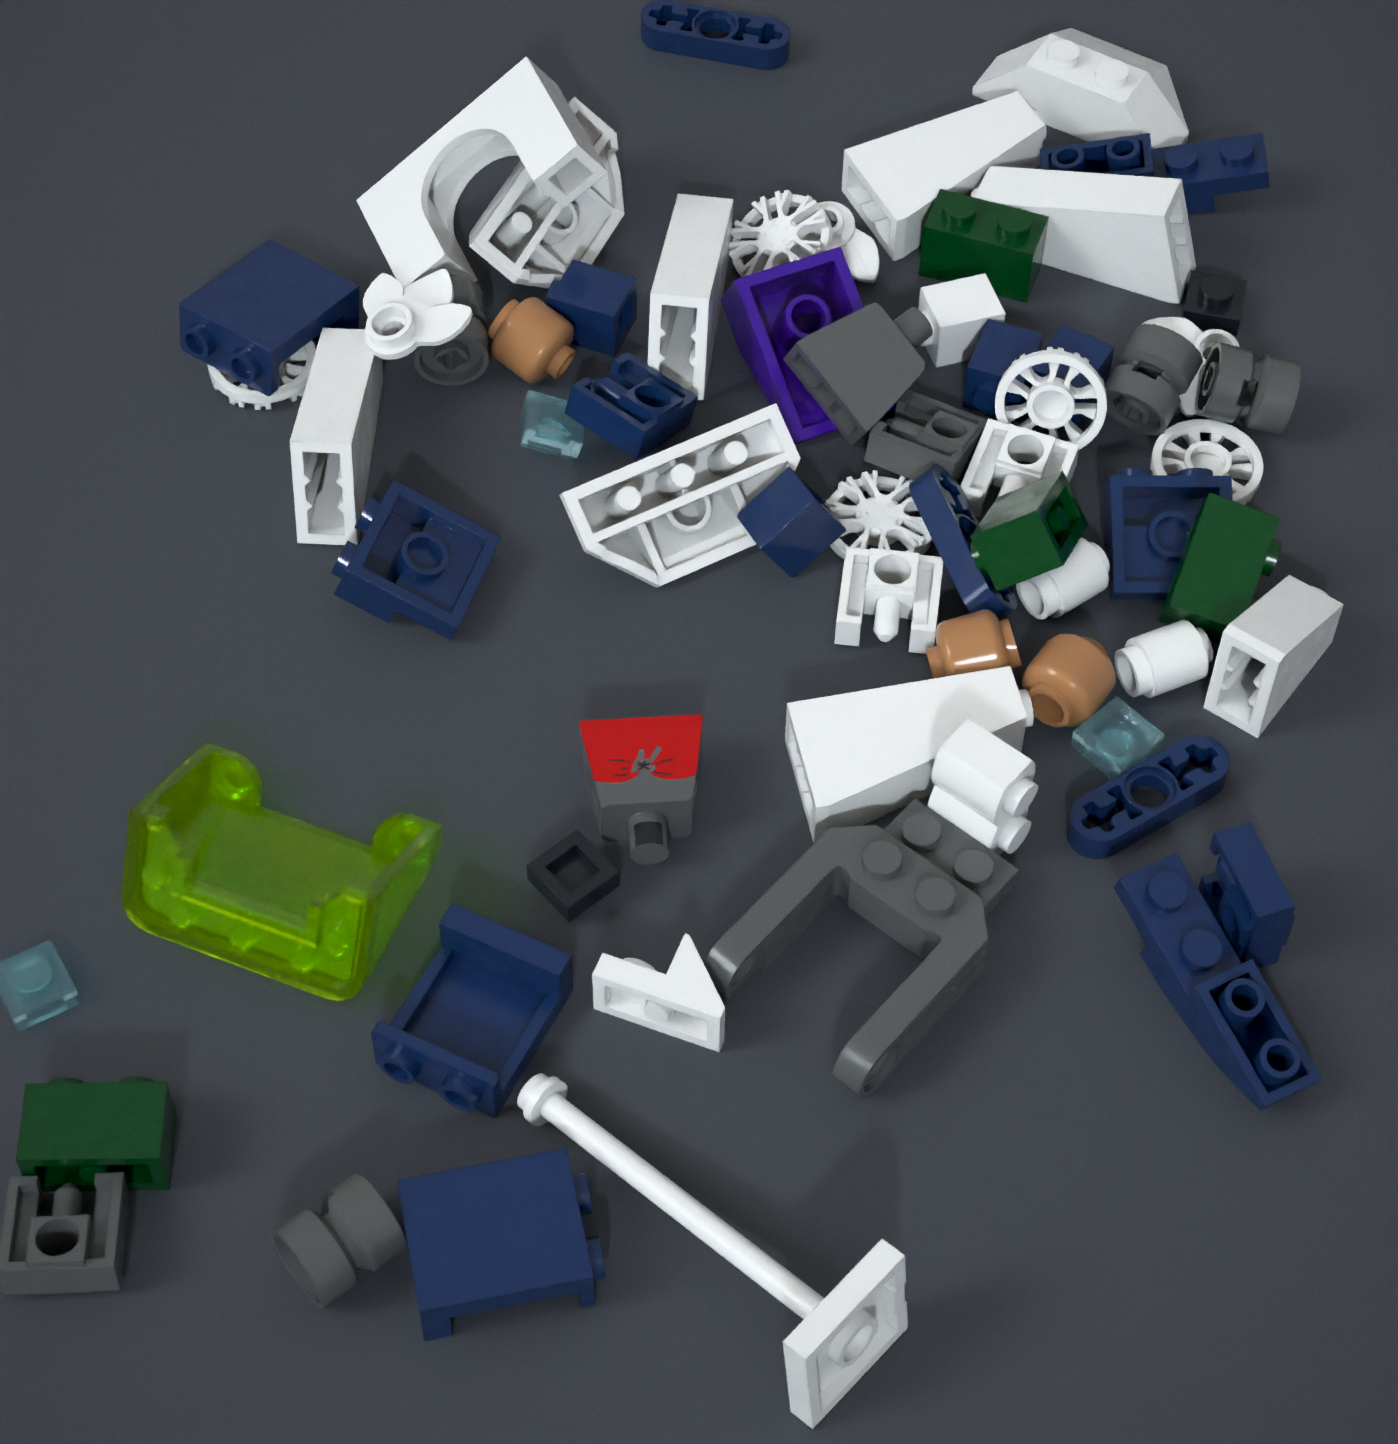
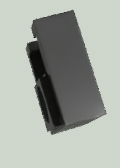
M907 389L897 400L894 418L887 419L885 423L879 421L870 431L864 461L912 480L918 478L932 466L939 465L947 470L958 482L968 469L987 419Z
M124 1172L95 1173L96 1198L93 1223L89 1214L81 1215L83 1194L76 1184L70 1182L63 1184L54 1193L52 1216H39L40 1209L44 1208L45 1199L38 1176L9 1177L0 1239V1285L3 1295L120 1291L130 1200ZM62 1251H69L65 1254L54 1256Z

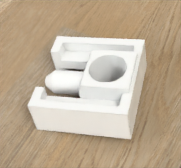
M988 418L960 487L975 516L980 517L992 480L994 486L1001 487L998 497L1061 471L1064 472L1068 483H1070L1077 465L1079 445ZM1018 461H1027V462H1030V463H1032V464H1020V463H1017V462H1018Z
M846 547L834 644L859 647L863 614L875 615L873 631L879 640L883 642L890 641L898 634L900 618L912 619L908 652L926 654V648L933 647L935 643L943 571L942 558L919 555L920 553Z

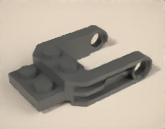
M914 798L884 830L877 825L829 828L717 941L705 959L704 965L716 990L728 999L759 968L766 971L838 895L846 901L850 909L919 958L924 959L852 1036L834 1065L833 1077L861 1098H865L880 1086L982 975L983 961L986 956L985 947L988 945L989 939L985 917L1017 884L1020 869Z

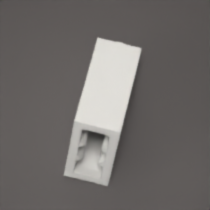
M1288 575L1229 623L1223 631L1203 708L1258 738L1332 643L1344 604L1328 596L1323 590L1309 586L1297 578Z

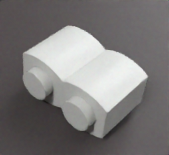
M968 718L938 750L931 774L932 782L935 786L927 806L996 854L1000 855L1003 851L1012 854L1022 844L1031 827V821L1026 819L1028 807L1038 790V785L1033 782L1035 762Z

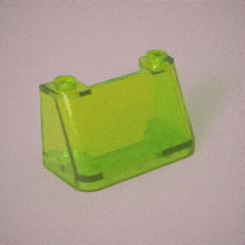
M209 742L205 743L129 810L121 890L122 906L128 918L138 928L147 933L325 999L340 1002L353 998L371 979L432 868L439 852L443 825L413 814L402 812L393 814L377 827L372 846L261 807L262 785L261 777L256 767L246 757L235 751Z

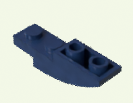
M1150 133L1040 149L1041 169L1182 179L1188 214L1215 211L1214 195L1270 188L1263 133L1154 149L1151 146Z
M1177 853L1118 880L1114 890L1146 943V947L1140 955L1159 987L1198 1043L1219 1069L1260 1111L1319 1083L1323 1079L1253 959L1241 963Z

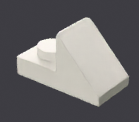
M685 933L666 974L656 971L650 964L640 959H620L602 953L592 974L593 1009L720 1052L724 1043L725 1006L689 934Z

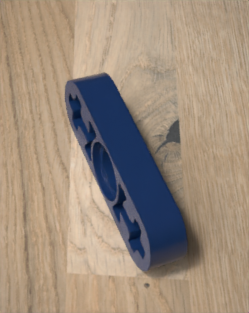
M655 0L645 5L641 11V40L647 47L656 51L760 70L779 68L789 59L790 30L785 23L774 18L674 0ZM707 31H722L728 35L724 38L713 39L707 38L702 34Z
M939 465L932 466L909 484L911 497L970 613L984 609L991 610L1000 621L1017 608L1016 596L1011 586L996 591L989 575L978 570L971 554L970 546L972 540L970 536L979 522L963 490L954 477Z
M1202 735L1189 736L1078 798L1071 807L1066 829L1068 843L1077 853L1091 859L1108 858L1218 795L1223 789L1230 765V757L1227 750L1220 742L1211 737ZM1188 762L1197 767V769L1185 774ZM1204 765L1210 767L1209 774L1199 767ZM1182 779L1181 786H1179L1178 780ZM1141 786L1153 787L1164 795L1166 802L1157 807H1145L1138 804L1132 798L1130 792ZM1117 805L1119 813L1114 815L1115 807ZM1090 819L1095 825H1101L1110 820L1108 832L1105 833L1098 826L1088 830L1085 827L1086 820Z

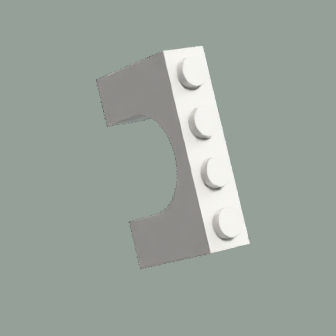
M527 56L356 200L395 278L403 287L441 269H446L449 275L465 277L473 282L477 281L456 240L453 218L458 199L465 186L477 172L489 163L507 156H519L532 181L563 208L608 173L558 85Z

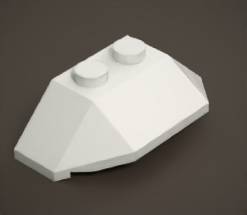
M1073 28L1048 34L998 55L973 86L972 95L986 101L1019 91L1031 108L1040 112L1045 125L1087 142L1150 133L1152 149L1185 144L1188 141L1189 131L1167 65Z
M573 97L568 104L608 173L563 208L532 181L520 160L469 233V247L512 283L549 289L554 279L561 280L572 260L592 265L624 216L621 173L615 154L618 150L617 133L576 97Z
M777 403L565 491L559 496L584 552L658 588L756 545V542L737 518L738 513L789 466L795 471L801 458Z

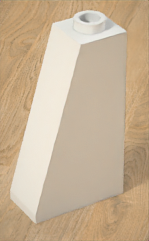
M1019 91L845 149L841 190L890 258L895 261L904 258L922 245L923 227L940 189L970 196L973 189L979 187L989 166L1030 169L1038 167L1040 165V149H1042L1043 140L1046 138V125L1040 112L1032 109Z
M989 166L979 187L974 188L970 195L982 200L1049 216L1042 264L1167 303L1176 304L1180 303L1189 284L1191 270L1194 271L1196 268L1182 179Z
M678 193L650 293L648 365L698 396V400L704 401L721 307L720 300L723 295L729 261V242H731L734 199Z
M322 328L290 438L297 543L345 545L347 541L358 545L360 531L354 527L364 510L383 385L382 359L375 356L369 350L364 337L365 329Z
M1011 666L787 703L785 743L813 843L829 828L862 826L908 805L914 798L919 800L930 795L935 786L932 782L931 774L938 750L968 718L1019 752H1022L1025 729L1033 725V707L1028 691L1026 689L1018 690Z

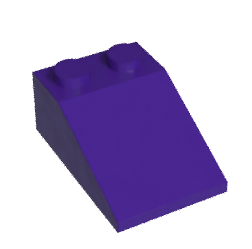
M841 246L735 279L720 300L740 354L769 404L777 403L795 445L839 431L783 358L803 337L864 307ZM897 401L884 415L895 412Z

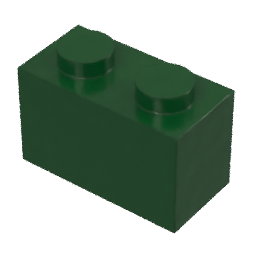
M940 189L923 227L919 275L947 282L986 273L996 295L1027 303L1042 266L1049 216Z
M1061 471L999 496L971 534L972 542L970 547L974 563L978 570L989 575L996 591L1064 566L1086 530L1088 522L1064 472Z
M1209 492L1196 512L1158 621L1169 625L1185 619L1195 628H1202L1209 637V640L1220 644L1222 633L1229 623L1261 598L1254 595L1260 575L1263 574L1268 577L1271 575L1282 548L1283 542L1273 539L1280 518Z
M131 1076L123 1078L119 1082L85 1083L76 1078L62 1077L53 1079L49 1083L25 1084L16 1162L22 1176H38L42 1192H56L63 1184L68 1182L76 1184L80 1191H96L94 1183L95 1173L124 1172L128 1191L170 1190L177 1113L168 1082L154 1081L141 1076Z

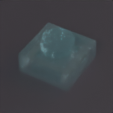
M528 390L521 406L519 445L544 454H553L576 461L583 446L584 426L564 414L568 400Z
M1116 696L1073 731L1071 746L1109 778L1113 779L1157 753L1161 749L1164 734Z
M51 939L0 962V998L17 1032L81 1004L77 989Z

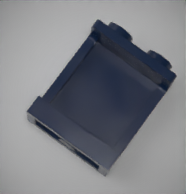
M269 239L179 303L180 346L183 351L194 358L211 365L266 396H271L279 389L280 364L318 336L322 328L359 329L360 286Z
M452 903L439 922L441 946L391 1024L378 1021L371 1031L375 1061L384 1073L400 1083L413 1084L415 1081L439 1092L446 1102L459 1110L473 1112L477 1109L496 1118L573 991L572 955Z
M567 1148L396 1180L424 1341L453 1336L450 1319L452 1317L578 1293L581 1308L595 1305L594 1281L606 1279L603 1252L598 1235L585 1237L581 1216L592 1214L589 1187L585 1172L572 1174Z

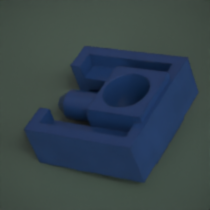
M625 352L613 360L609 376L597 377L594 382L584 377L572 385L564 414L637 460L690 425L698 396L635 356Z
M1251 822L1215 832L1210 849L1213 855H1221L1217 860L1216 872L1202 876L1198 890L1241 963L1253 959L1257 968L1277 963L1282 946L1286 945L1296 917L1294 914L1296 906Z

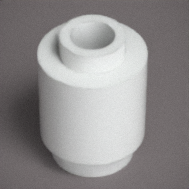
M1081 537L1064 566L1017 583L1018 596L1027 611L1037 619L1043 620L1049 616L1053 618L1061 617L1107 588L1109 583L1108 573L1110 571L1109 560L1099 545L1094 542H1088Z
M1182 619L1128 639L1125 647L1115 652V669L1121 685L1130 696L1137 697L1143 694L1148 698H1152L1205 678L1208 674L1209 663L1213 660V649L1209 637L1202 628H1195L1189 621Z

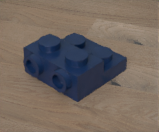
M1140 467L1122 469L1116 475L1109 476L1102 489L1104 548H1108L1110 564V599L1166 600L1197 510L1209 492L1232 500L1231 476H1213V471L1206 468L1184 469L1177 472L1176 475H1153L1152 470Z
M393 480L382 501L370 496L354 527L365 533L359 546L347 541L334 565L331 574L341 578L334 595L388 623L396 611L451 640L468 609L502 536Z

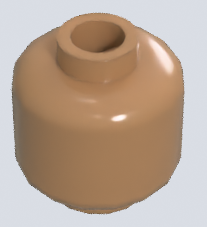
M529 297L521 302H518L516 299L509 301L496 316L488 331V336L493 339L491 346L492 356L530 384H536L544 380L548 375L555 379L560 378L569 368L577 353L576 350L570 347L574 336V326L536 297Z
M988 609L939 623L935 631L937 645L926 648L933 678L1011 666L1014 675L1013 668L1022 666L1009 618L999 621L997 615Z
M1059 634L1050 638L1023 673L1021 682L1022 689H1026L1030 695L1035 718L1052 727H1078L1090 721L1114 688L1116 677L1112 662L1107 656L1106 650L1099 642L1076 634Z

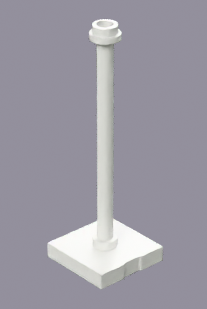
M539 1073L528 1080L521 1089L517 1099V1105L523 1110V1116L534 1126H541L549 1121L803 1319L783 1341L790 1412L811 1429L828 1414L908 1328L907 1302L905 1301L904 1288L906 1283L905 1255L884 1239H881L824 1298L567 1101V1085L558 1077H548L543 1073Z

